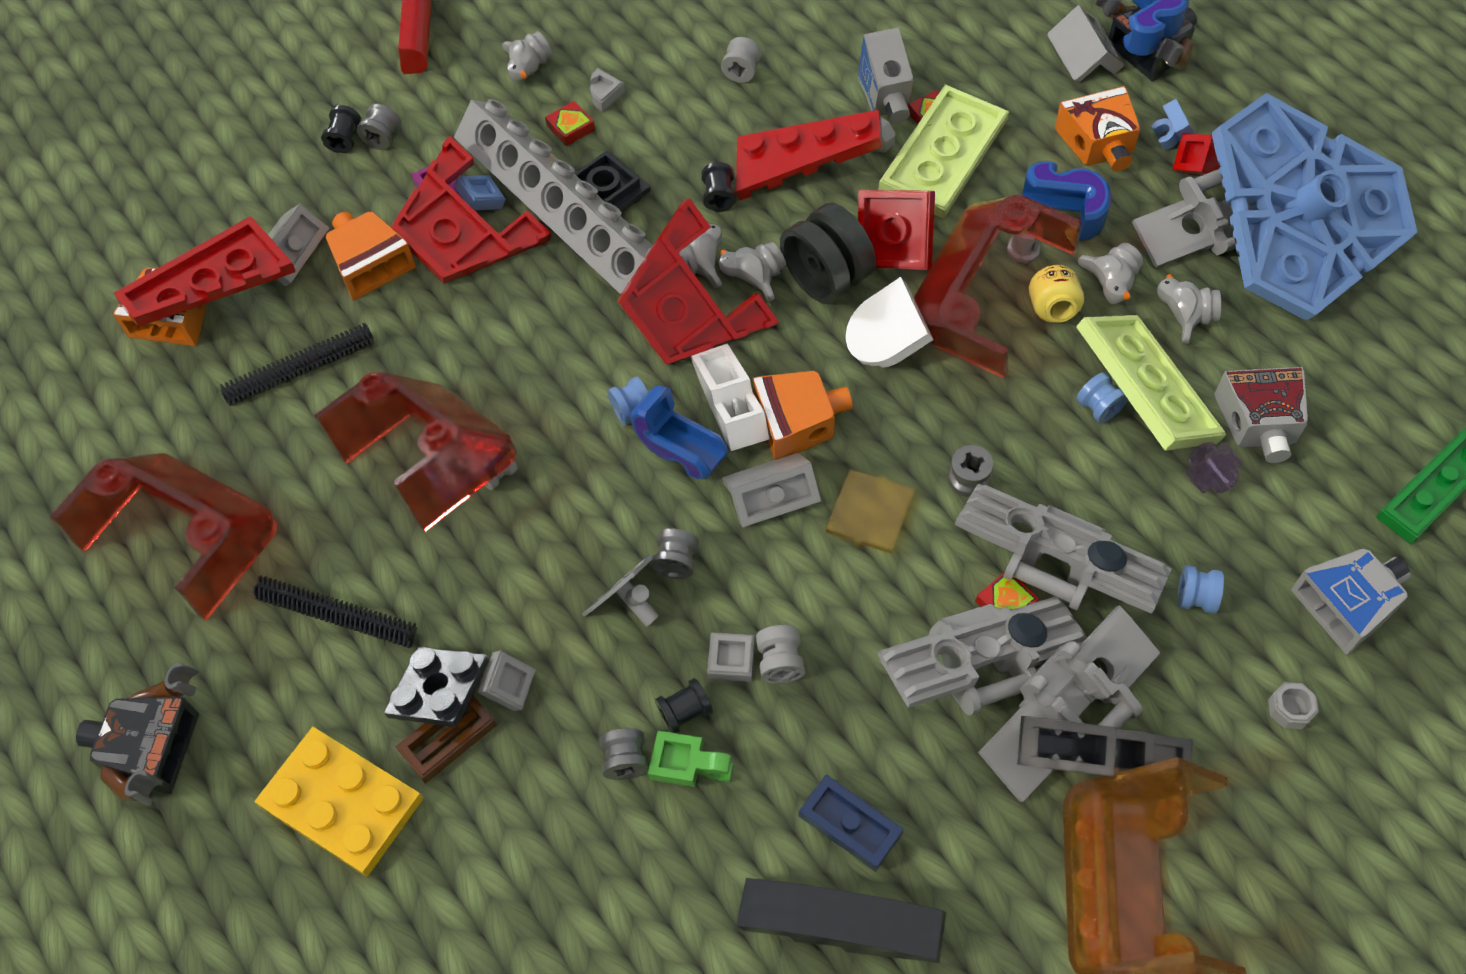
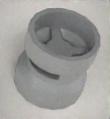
M775 625L764 628L756 634L757 649L763 654V660L760 662L761 679L764 682L773 684L789 683L805 675L804 661L798 655L797 650L801 646L799 629L791 625Z

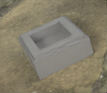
M711 633L707 669L708 679L752 682L755 635Z
M501 650L493 652L478 693L513 712L522 710L536 669Z

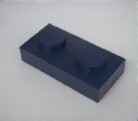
M828 775L823 777L799 810V817L875 872L900 839L904 830Z

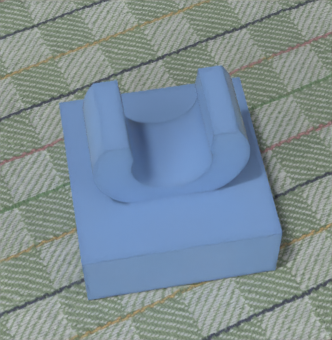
M1177 99L1163 106L1169 119H1159L1152 125L1157 136L1168 132L1167 135L1158 139L1163 150L1174 147L1179 139L1181 141L1183 133L1195 134Z

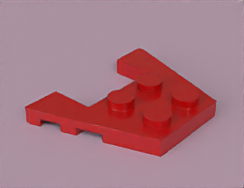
M451 136L446 138L435 161L432 160L427 168L426 176L417 189L413 190L391 225V228L408 243L410 251L443 284L532 249L551 239V232L528 210L503 231L497 233L449 186V184L474 165L473 157Z
M690 198L682 201L616 301L660 360L666 365L709 350L713 346L729 340H736L747 336L749 333L762 328L772 327L779 322L762 297L757 293H754L727 316H724L680 256V251L711 228Z

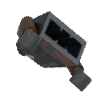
M1096 0L1095 4L1103 8L1104 15L1113 19L1109 39L1117 52L1150 81L1157 80L1170 67L1176 70H1183L1187 66L1194 46L1191 39L1195 30L1194 26L1197 23V16L1191 8L1188 7L1183 25L1178 33L1169 38H1162L1160 47L1156 52L1139 56L1130 53L1125 48L1123 39L1125 35L1132 32L1129 26V17L1141 8L1138 6H1126L1121 3L1122 0Z
M180 662L175 663L169 668L165 680L161 683L136 692L129 698L114 699L110 702L102 722L83 720L80 723L76 733L78 746L92 748L90 761L101 769L100 779L120 800L139 801L149 807L153 802L149 798L152 789L164 794H172L199 717V713L181 696L184 694L193 696L195 694L196 687L190 685L189 682L193 676L199 673L198 669Z

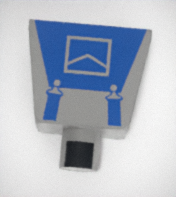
M899 27L864 34L858 79L871 111L879 110L880 115L887 114L889 121L892 123L902 122L909 117L908 103L913 86V75Z
M1360 549L1304 570L1291 591L1347 656L1389 619L1408 598L1407 592L1400 584L1409 580L1411 573L1406 563L1400 558L1393 557L1381 564L1370 550Z

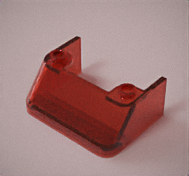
M1023 195L1001 197L976 202L968 206L914 296V300L934 339L929 343L1004 378L1008 372V348L973 332L979 322L980 309L977 302L972 297L964 294L1000 230L1013 235L1028 234L1074 255L1078 248L1081 220Z
M371 372L365 375L359 383L314 415L345 463L350 462L409 416H412L425 426L417 441V445L425 457L392 482L420 528L425 532L511 465L517 455L516 447L505 431L442 385L386 372Z
M153 453L113 458L95 465L49 518L78 549L85 552L139 489L192 517L193 519L186 528V540L192 549L202 555L177 584L175 589L196 614L205 621H207L276 533L277 522L266 506L168 454Z

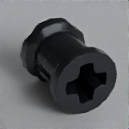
M336 105L330 110V124L323 131L321 140L326 148L335 153L351 152L354 146L352 140L354 131L357 130V126L362 120L359 113L353 108L345 105Z
M713 162L706 165L701 172L702 181L706 185L703 205L714 212H724L731 209L736 203L735 192L731 189V183L734 179L733 168L723 162Z
M695 678L688 681L686 688L667 698L659 696L655 699L656 706L671 733L680 732L681 725L702 714L709 716L714 713L704 689Z

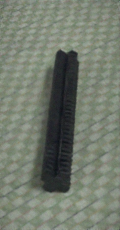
M362 323L363 327L361 325H358V329L353 327L354 331L350 328L349 333L347 330L344 331L345 335L342 332L340 337L336 334V339L333 336L330 337L331 341L327 338V343L322 340V345L318 342L317 346L315 344L312 345L313 349L311 346H308V350L304 348V353L299 350L300 356L297 352H294L295 357L292 354L289 355L290 359L288 356H285L286 362L283 358L280 359L281 363L279 360H276L277 366L274 362H271L272 368L269 364L266 365L267 369L265 366H262L263 372L260 368H257L258 374L255 370H253V375L251 372H248L249 378L246 374H243L244 380L239 376L240 382L234 378L235 384L232 380H229L230 386L227 382H225V387L220 384L222 395L229 406H232L233 403H237V400L241 402L242 398L243 400L247 397L250 398L251 394L255 396L256 392L259 394L261 391L264 392L265 388L267 390L270 389V386L273 388L274 383L276 386L279 385V382L282 384L284 382L283 379L285 382L288 381V377L292 380V375L296 378L297 373L301 376L302 372L306 373V369L308 372L311 371V368L315 370V365L317 368L320 367V363L324 366V361L326 364L329 363V359L333 362V357L338 360V355L340 358L343 357L342 352L345 356H347V351L349 354H352L351 348L354 352H356V347L358 350H361L360 345L365 348L364 342L367 346H370L369 341L371 344H374L373 335L366 323Z
M263 575L258 577L257 585L253 587L255 599L287 608V610L296 611V613L306 614V616L315 617V619L325 620V622L330 621L334 625L344 626V628H349L350 630L354 629V631L363 632V634H368L369 636L373 635V637H378V639L383 638V640H388V642L394 644L397 643V645H402L403 647L411 648L413 646L418 629L416 623L411 626V622L406 624V620L402 623L401 618L397 621V617H394L392 620V616L390 615L387 618V614H384L382 617V612L378 615L377 611L372 613V609L367 612V608L363 610V606H360L359 609L358 605L353 607V603L348 606V602L343 604V600L339 602V599H335L334 601V597H331L329 600V596L327 595L324 598V594L319 597V593L315 595V591L310 593L308 589L305 592V588H302L300 591V587L296 588V585L291 587V584H288L286 586V582H283L281 585V581L277 582V579L272 581V578L267 580V576L263 578Z

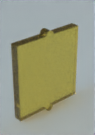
M850 469L826 527V533L853 541L857 547L863 544L892 554L915 489L887 481L885 476L877 478Z

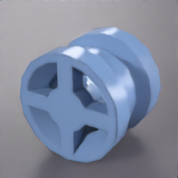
M1106 372L1097 374L1090 379L1080 390L1076 401L1082 407H1089L1093 411V417L1099 424L1112 419L1128 401L1123 391L1117 389L1112 384L1113 380Z
M638 376L629 379L628 384L622 388L614 386L607 390L613 410L624 426L632 423L631 411L648 393Z
M1185 565L1178 586V608L1190 609L1196 606L1202 607L1205 613L1216 614L1223 595V572L1211 570L1208 573L1199 572L1195 566Z

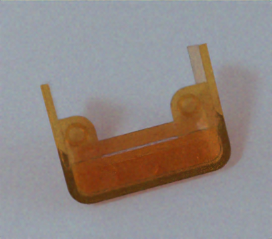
M1176 757L1114 773V776H1103L1075 784L1068 791L1063 803L1068 955L1070 964L1077 974H1246V967L1200 954L1196 943L1185 935L1178 933L1165 934L1159 840L1172 838L1184 829L1189 814L1187 796L1228 787L1226 776Z

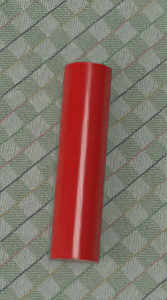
M402 0L398 51L401 72L403 74L422 73L427 68L432 0Z

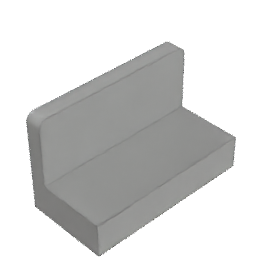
M1080 5L1076 6L1048 32L1050 41L1071 77L1076 82H1081L1099 65H1102L1113 74H1116L1125 66L1124 61L1098 19Z
M301 204L285 213L268 234L293 262L296 271L277 279L284 286H287L294 280L329 230L327 225Z
M799 453L722 477L724 486L731 493L738 521L742 527L821 502L811 462Z

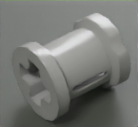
M1033 213L1019 214L1013 219L1011 224L1013 237L1009 240L1007 254L1013 261L1027 264L1034 262L1039 257L1041 249L1039 240L1043 238L1046 232V224L1039 215Z

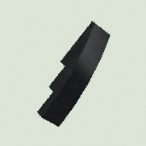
M1021 716L1017 765L1190 787L1193 739L1123 730L1116 727Z
M746 878L736 926L748 932L788 936L795 942L838 946L849 953L940 963L946 912L931 907L849 891Z

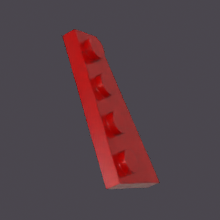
M879 110L737 136L736 193L739 200L751 197V191L767 185L769 190L783 185L782 179L803 172L804 176L818 172L817 169L822 164L832 160L839 164L882 148V124Z
M250 216L114 292V295L136 325L140 327L290 275L296 271L293 262Z

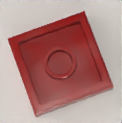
M858 190V221L873 244L876 255V268L932 270L935 191Z

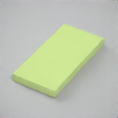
M944 85L879 181L878 190L935 191L934 215L944 219L1008 120L1009 111Z
M1138 315L1084 317L1076 328L1164 450L1218 444L1226 436L1223 428Z

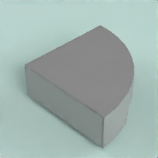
M599 68L593 72L590 79L591 99L596 108L604 112L625 92L624 83Z

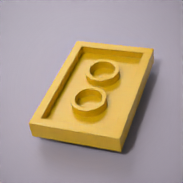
M312 726L254 802L261 809L368 877L424 798L413 788Z

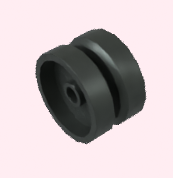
M836 203L823 204L810 213L806 221H798L785 230L780 237V250L792 277L811 298L822 304L832 303L845 294L850 285L859 284L876 270L875 251L865 229L855 216Z

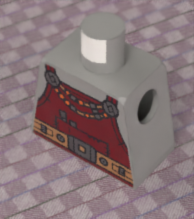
M1303 367L1225 371L1214 395L1236 444L1240 447L1262 446L1265 460L1269 463H1279L1291 457L1289 445L1297 443L1308 421Z

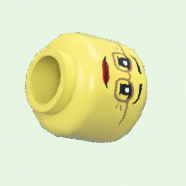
M1052 265L1038 271L1030 281L1029 296L1034 311L1040 319L1050 323H1061L1073 318L1082 309L1084 292L1078 276L1067 266Z

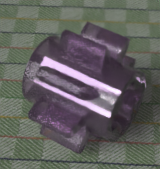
M1206 442L1191 452L1188 457V464L1191 467L1185 470V473L1201 493L1204 494L1209 488L1215 493H1222L1237 483L1240 473L1236 468L1243 465V462L1226 442L1221 443L1218 447L1212 442Z

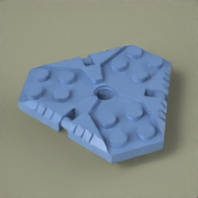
M1265 93L1212 132L1217 161L1221 166L1219 170L1223 178V188L1226 191L1224 193L1226 203L1231 205L1233 215L1230 216V222L1234 229V240L1237 242L1235 244L1236 250L1240 255L1238 260L1244 288L1304 320H1308L1317 315L1359 281L1363 274L1375 268L1418 232L1401 166L1343 134L1338 135L1334 139L1327 137L1328 126Z

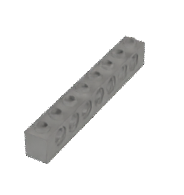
M488 99L487 102L471 100L454 138L621 294L653 246L645 239V232L621 217V211L616 206L602 200L597 195L598 190L593 185L580 180L574 174L575 170L571 165L558 160L551 153L552 148L548 144L535 139L529 133L530 129L527 125L513 119L507 113L508 108L493 99Z

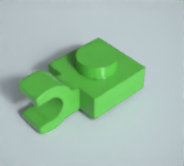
M657 731L648 776L653 781L695 787L698 774L711 780L730 782L734 765L730 763L731 755L703 751L704 742L702 737Z

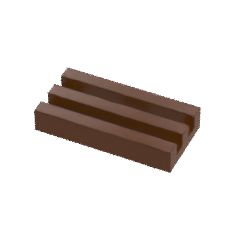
M472 696L468 704L472 710L462 717L457 727L448 726L437 735L434 741L416 755L412 751L444 727L443 725L424 723L395 746L425 784L497 726L494 718L474 696Z

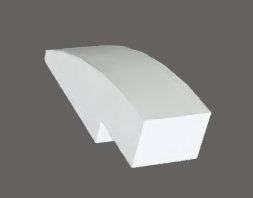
M721 345L692 355L691 359L698 379L730 450H737L769 440L765 412L752 392L750 378L729 345Z

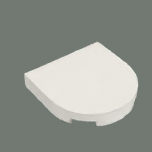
M901 277L865 300L851 316L846 330V343L851 354L864 365L881 366L882 368L897 364L934 340L907 283Z

